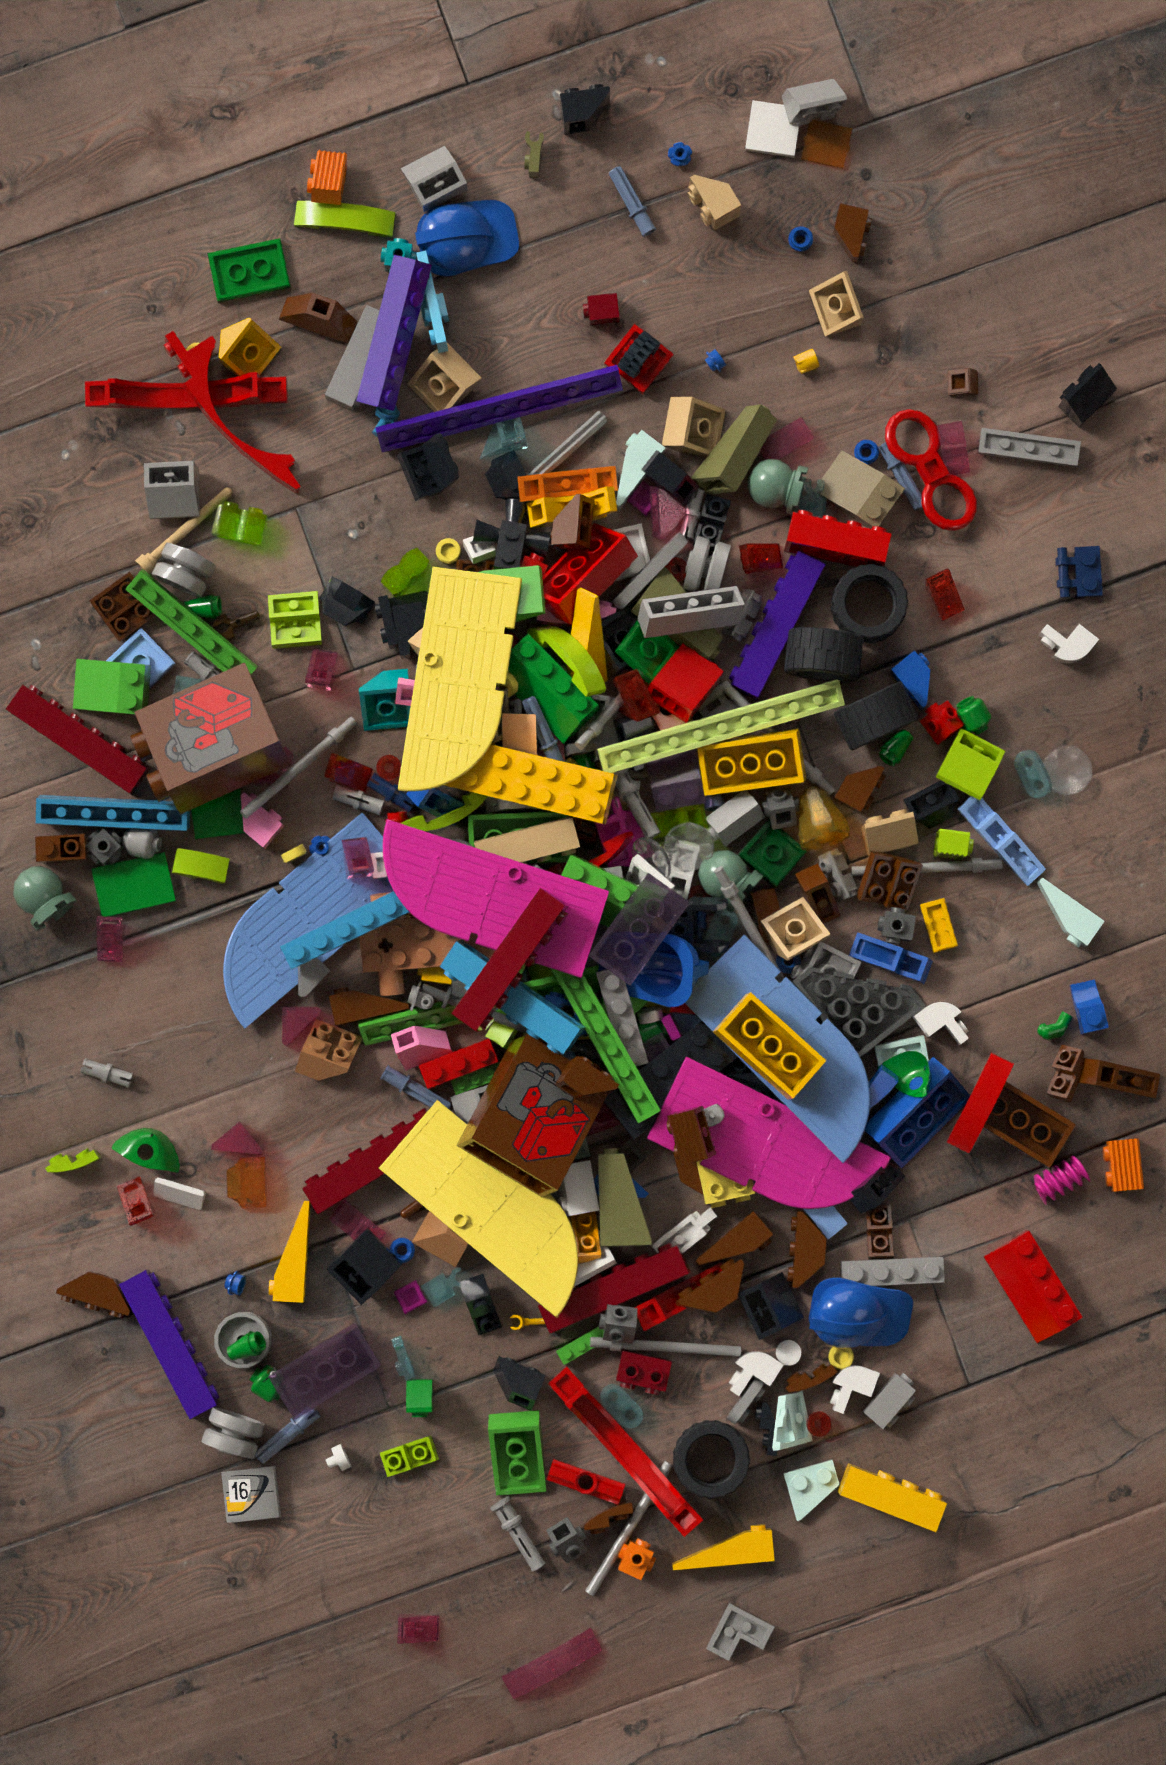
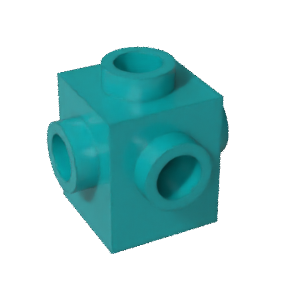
M394 238V241H387V248L382 247L380 262L384 263L386 272H390L394 253L403 254L402 257L417 260V252H413V245L409 244L408 240Z

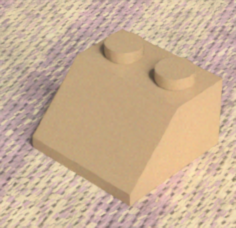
M448 343V351L438 353L437 349L432 352L408 382L412 390L434 412L457 406L482 379Z
M671 397L662 446L678 452L707 457L721 438L726 410L694 397Z

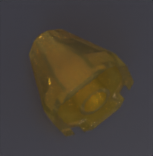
M818 787L805 789L803 791L804 794L800 796L799 842L801 849L819 850L823 849L821 844L829 843L830 847L849 838L850 828L848 822L825 790L818 789Z

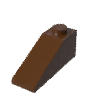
M348 987L333 990L334 995L329 996L336 1026L410 1009L408 1003L359 991H349Z
M1084 1058L1078 1083L1156 1099L1160 1074L1107 1061Z
M752 1211L695 1261L700 1265L752 1252L757 1248L762 1251L772 1242L770 1237L773 1233Z

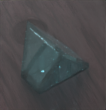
M518 417L493 424L479 459L527 448V440L521 418Z

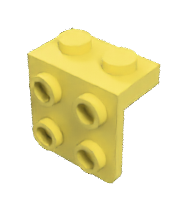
M701 1161L696 1162L705 1204H711V1208L726 1205L725 1200L735 1198L736 1203L751 1200L750 1195L755 1194V1191L752 1190V1179L749 1178L747 1185L743 1186L700 1165Z

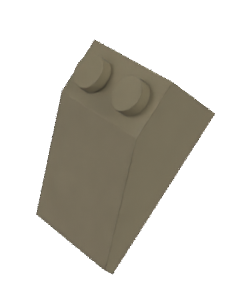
M841 450L813 492L855 521L861 523L864 527L871 529L872 526L880 527L903 494L905 488L882 472Z

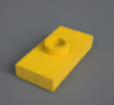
M945 898L920 904L933 953L957 947L958 944Z

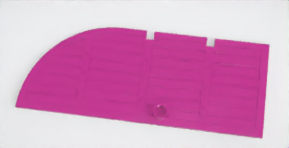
M387 819L383 834V860L386 874L400 902L419 921L434 930L465 941H469L471 933L478 934L475 944L497 950L540 888H543L569 907L566 910L568 916L560 926L556 924L551 931L553 937L545 947L541 945L536 954L539 956L535 963L579 978L582 977L609 894L608 890Z
M685 1057L647 1137L648 1140L674 1152L675 1142L673 1135L667 1130V1116L674 1112L703 1106L705 1109L718 1104L724 1111V1119L717 1125L709 1127L712 1140L714 1141L713 1145L717 1152L716 1155L702 1160L700 1165L743 1186L747 1185L750 1178L755 1181L752 1187L753 1191L780 1204L802 1209L827 1208L854 1198L851 1191L881 1166L886 1168L891 1157L859 1142L850 1157L842 1163L786 1105L688 1057Z

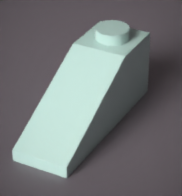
M643 430L638 435L633 433L625 444L628 448L626 449L616 500L619 511L647 476L641 469L656 450L662 454L665 453V447Z
M1041 878L1037 884L1063 932L1068 935L1067 940L1078 948L1080 945L1083 947L1088 946L1104 923V920L1053 884Z

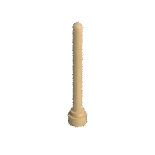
M229 487L224 488L200 509V517H191L151 554H142L135 561L140 568L150 575L157 561L162 557L161 553L166 542L176 545L232 495V489Z

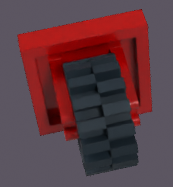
M634 324L606 359L604 365L606 367L617 365L620 377L644 394L674 354L649 333Z

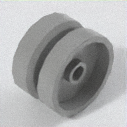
M697 536L694 549L690 551L685 573L687 574L683 589L695 592L699 589L701 578L706 579L703 591L720 588L731 545L718 542L715 545L713 556L708 555L711 545L710 539Z
M166 542L161 554L173 566L164 562H158L152 575L178 590L202 598L207 586L204 581L195 575L211 578L216 565L192 550Z
M237 1312L226 1317L218 1325L214 1335V1347L219 1358L227 1365L235 1368H249L258 1364L268 1355L272 1345V1332L268 1323L261 1316L252 1312ZM250 1331H258L263 1335L266 1341V1349L262 1351L261 1355L235 1361L229 1358L227 1347L240 1339L239 1336H244Z
M212 1407L209 1421L213 1425L222 1428V1430L215 1428L205 1429L201 1442L230 1455L254 1459L258 1446L254 1441L245 1438V1436L252 1438L262 1437L265 1424L239 1413Z

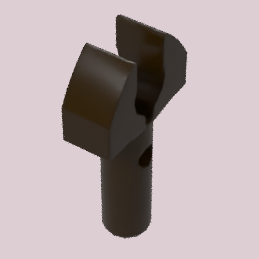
M255 610L235 619L228 618L226 614L217 617L213 628L219 627L222 624L231 625L226 632L220 633L226 640H231L235 638L234 633L237 628L259 620L260 614Z

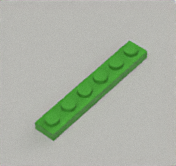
M142 569L127 586L126 590L223 672L244 662L250 674L258 667L145 570Z

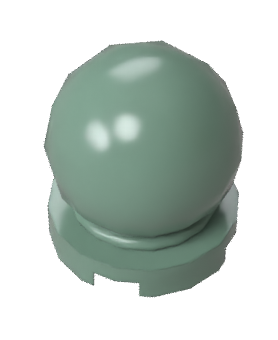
M767 459L761 461L752 468L748 476L747 488L750 497L758 505L765 508L776 509L784 505L787 507L786 514L792 515L793 512L797 513L798 509L793 507L798 506V502L801 501L807 478L803 477L802 474L806 475L809 468L799 465L797 471H792L788 464L780 460Z
M718 850L710 853L703 859L698 872L700 885L707 894L712 897L725 898L721 891L722 885L714 873L717 867L723 866L730 881H734L737 886L741 901L745 897L744 891L749 894L763 877L756 870L752 874L748 873L746 864L740 856L729 850ZM725 898L728 899L726 910L732 914L735 909L729 898Z
M32 866L22 871L14 882L13 896L17 906L25 913L34 915L30 923L36 931L46 928L44 923L51 918H54L55 921L60 919L77 902L72 893L63 894V884L59 876L52 870L42 866Z

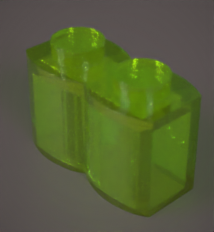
M225 501L224 505L218 504L211 533L215 537L261 547L268 517L263 514L264 510L249 507L248 510L239 509V504Z
M418 548L411 549L402 557L399 565L393 566L386 571L381 579V584L392 597L402 596L409 590L413 581L419 580L427 573L430 568V561Z

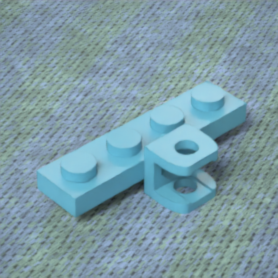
M426 251L416 253L418 261L429 264ZM430 270L421 312L425 327L430 326L429 322H432L433 330H429L431 344H437L438 353L448 351L442 319H444V322H449L444 295L443 293H435Z

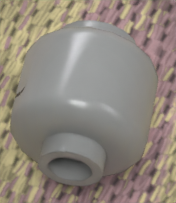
M130 828L125 831L123 836V848L133 857L150 859L156 852L160 851L162 846V838L159 837L156 829Z

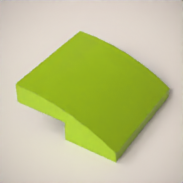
M318 591L268 595L272 649L322 645Z

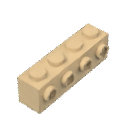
M572 816L474 841L475 848L527 864L526 861L536 859L537 863L552 859L551 854L561 852L562 856L576 853L575 848L580 847Z

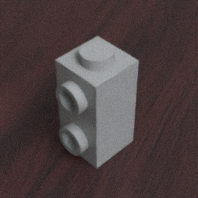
M743 790L705 818L709 825V828L706 830L714 841L719 839L724 846H727L765 818L756 800L747 790Z
M894 1373L862 1412L882 1429L885 1426L890 1428L899 1418L897 1412L902 1407L908 1408L916 1398L913 1395L916 1390L911 1387L914 1382L904 1373L901 1376Z

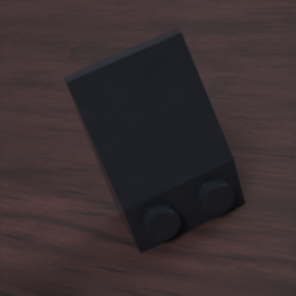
M638 600L601 622L608 680L630 667L615 650L638 620V617L631 612Z

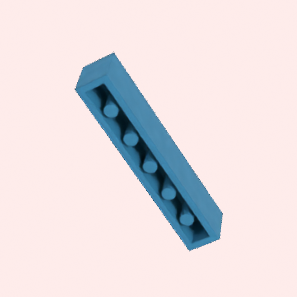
M40 795L36 798V823L187 831L190 827V810L180 815L173 801L158 802V800Z
M393 891L280 946L291 970L410 912Z
M459 940L455 942L440 967L445 970L444 974L448 978L464 983L466 985L464 988L468 991L489 961V958L465 941ZM523 982L516 988L512 987L507 993L509 999L503 1008L500 1009L507 1014L505 1017L510 1022L516 1025L522 1024L527 1028L526 1032L537 1040L539 1038L543 1039L548 1043L547 1047L556 1054L568 1053L585 1029V1026Z

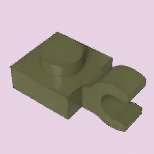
M527 131L525 142L531 150L530 155L525 154L524 169L529 170L530 178H539L541 147L544 142V135L540 133L539 140L533 142L530 140V132Z

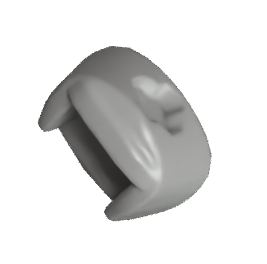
M718 1104L704 1109L709 1127L717 1125L724 1119V1111Z

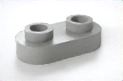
M757 1377L754 1378L726 1419L733 1424H736L737 1421L742 1423L750 1413V1410L747 1409L753 1400L757 1403L765 1392L762 1388L764 1383Z

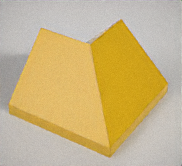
M247 318L221 330L219 360L222 365L237 376L249 372H257L261 375L281 349V346L252 319Z

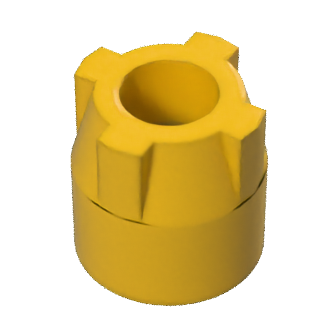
M813 349L793 357L801 374L820 367Z

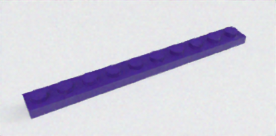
M617 365L375 428L383 453L428 441L438 433L445 437L623 391L619 369Z

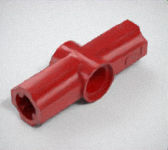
M553 1459L546 1479L577 1490L582 1494H588L617 1505L620 1502L625 1483ZM589 1475L592 1477L593 1484L590 1488L585 1489L579 1485L578 1481L581 1476Z

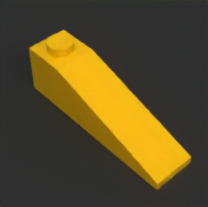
M579 588L577 590L571 636L592 657L605 683L608 681L599 596ZM567 665V672L573 677L574 672Z
M310 1201L303 1202L275 1272L274 1280L269 1281V1295H273V1301L305 1302Z
M766 1524L751 1525V1530H745L673 1562V1570L775 1561L771 1528H766Z

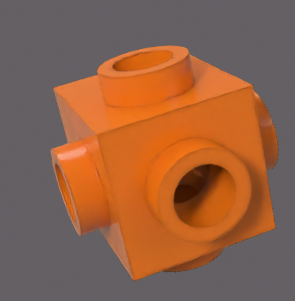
M637 1538L636 1542L630 1540L628 1545L624 1543L618 1554V1558L621 1559L618 1570L642 1580L645 1571L650 1572L656 1560L653 1557L654 1550L650 1549L651 1544ZM635 1554L641 1555L639 1561H634L632 1557Z

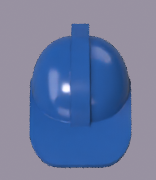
M497 200L470 201L434 207L422 216L417 226V232H415L420 252L426 251L428 262L432 265L431 272L439 276H454L480 267L505 262L515 256L519 249V238L514 213L508 205Z
M619 931L603 939L599 948L598 971L620 965L630 997L643 999L666 1007H677L686 1003L693 993V988L698 978L707 975L709 972V962L699 960L697 951L688 941L672 934Z
M829 1278L820 1282L814 1289L809 1313V1329H813L823 1342L837 1348L893 1345L902 1340L909 1330L913 1299L908 1293L901 1290L870 1286L845 1278Z

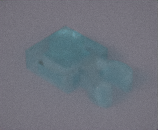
M805 479L803 485L807 496H800L799 510L809 511L813 513L814 517L822 518L825 516L826 498L820 497V493L825 487L824 480L817 479V486L812 489V480Z
M461 1267L455 1268L449 1278H446L444 1273H441L421 1286L434 1307L456 1294L453 1290L454 1286L461 1287L460 1282L455 1278L456 1273L462 1270Z
M402 1336L391 1339L398 1361L394 1363L399 1377L404 1375L405 1380L415 1377L416 1374Z

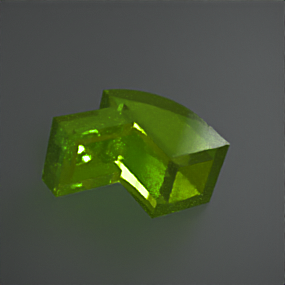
M704 804L650 813L661 831L659 835L652 839L676 837L708 829Z

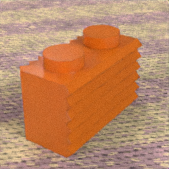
M319 150L317 151L316 160L311 159L310 174H313V178H308L307 193H311V202L341 205L347 171V154L345 152L342 154L341 152L336 153L334 151L332 153L331 151L326 152L324 150L322 152Z
M1139 1138L1106 1141L1107 1146L1103 1147V1159L1109 1165V1172H1105L1106 1186L1111 1187V1192L1144 1189Z

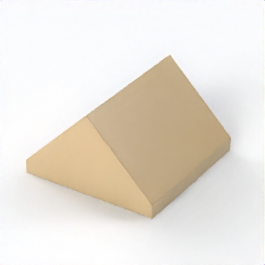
M847 271L809 290L825 337L862 324L864 317Z
M804 897L761 920V925L774 953L786 960L792 959L830 937L829 931Z

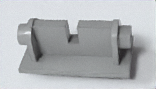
M742 589L740 594L745 606L740 624L724 626L721 634L730 635L739 642H741L742 638H746L752 622L745 619V617L748 615L755 618L762 604V596L754 593V590Z
M838 848L818 857L820 861L819 866L826 875L837 903L857 895L856 889L858 888L851 873L842 875L841 871L848 869L843 853L839 852Z
M422 981L419 982L418 986L413 985L407 1002L412 1004L410 1011H413L414 1006L423 1009H429L433 1006L435 999L431 995L421 992Z

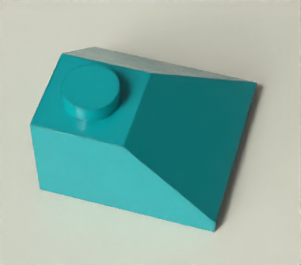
M408 668L382 671L359 688L364 731L408 727L411 706L395 704L398 679H409Z

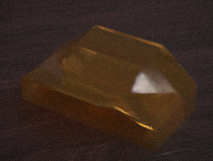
M266 1157L239 1158L237 1164L227 1169V1197L239 1203L241 1208L267 1207Z

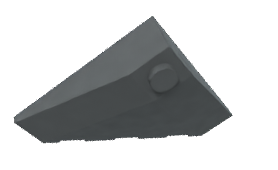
M809 968L793 980L792 983L822 1012L816 1021L821 1025L828 1019L850 1041L859 1057L925 1007V1004L910 985L901 984L899 987L886 985L887 981L867 978L866 981L853 979L854 975L834 972L833 975L820 973L819 968Z

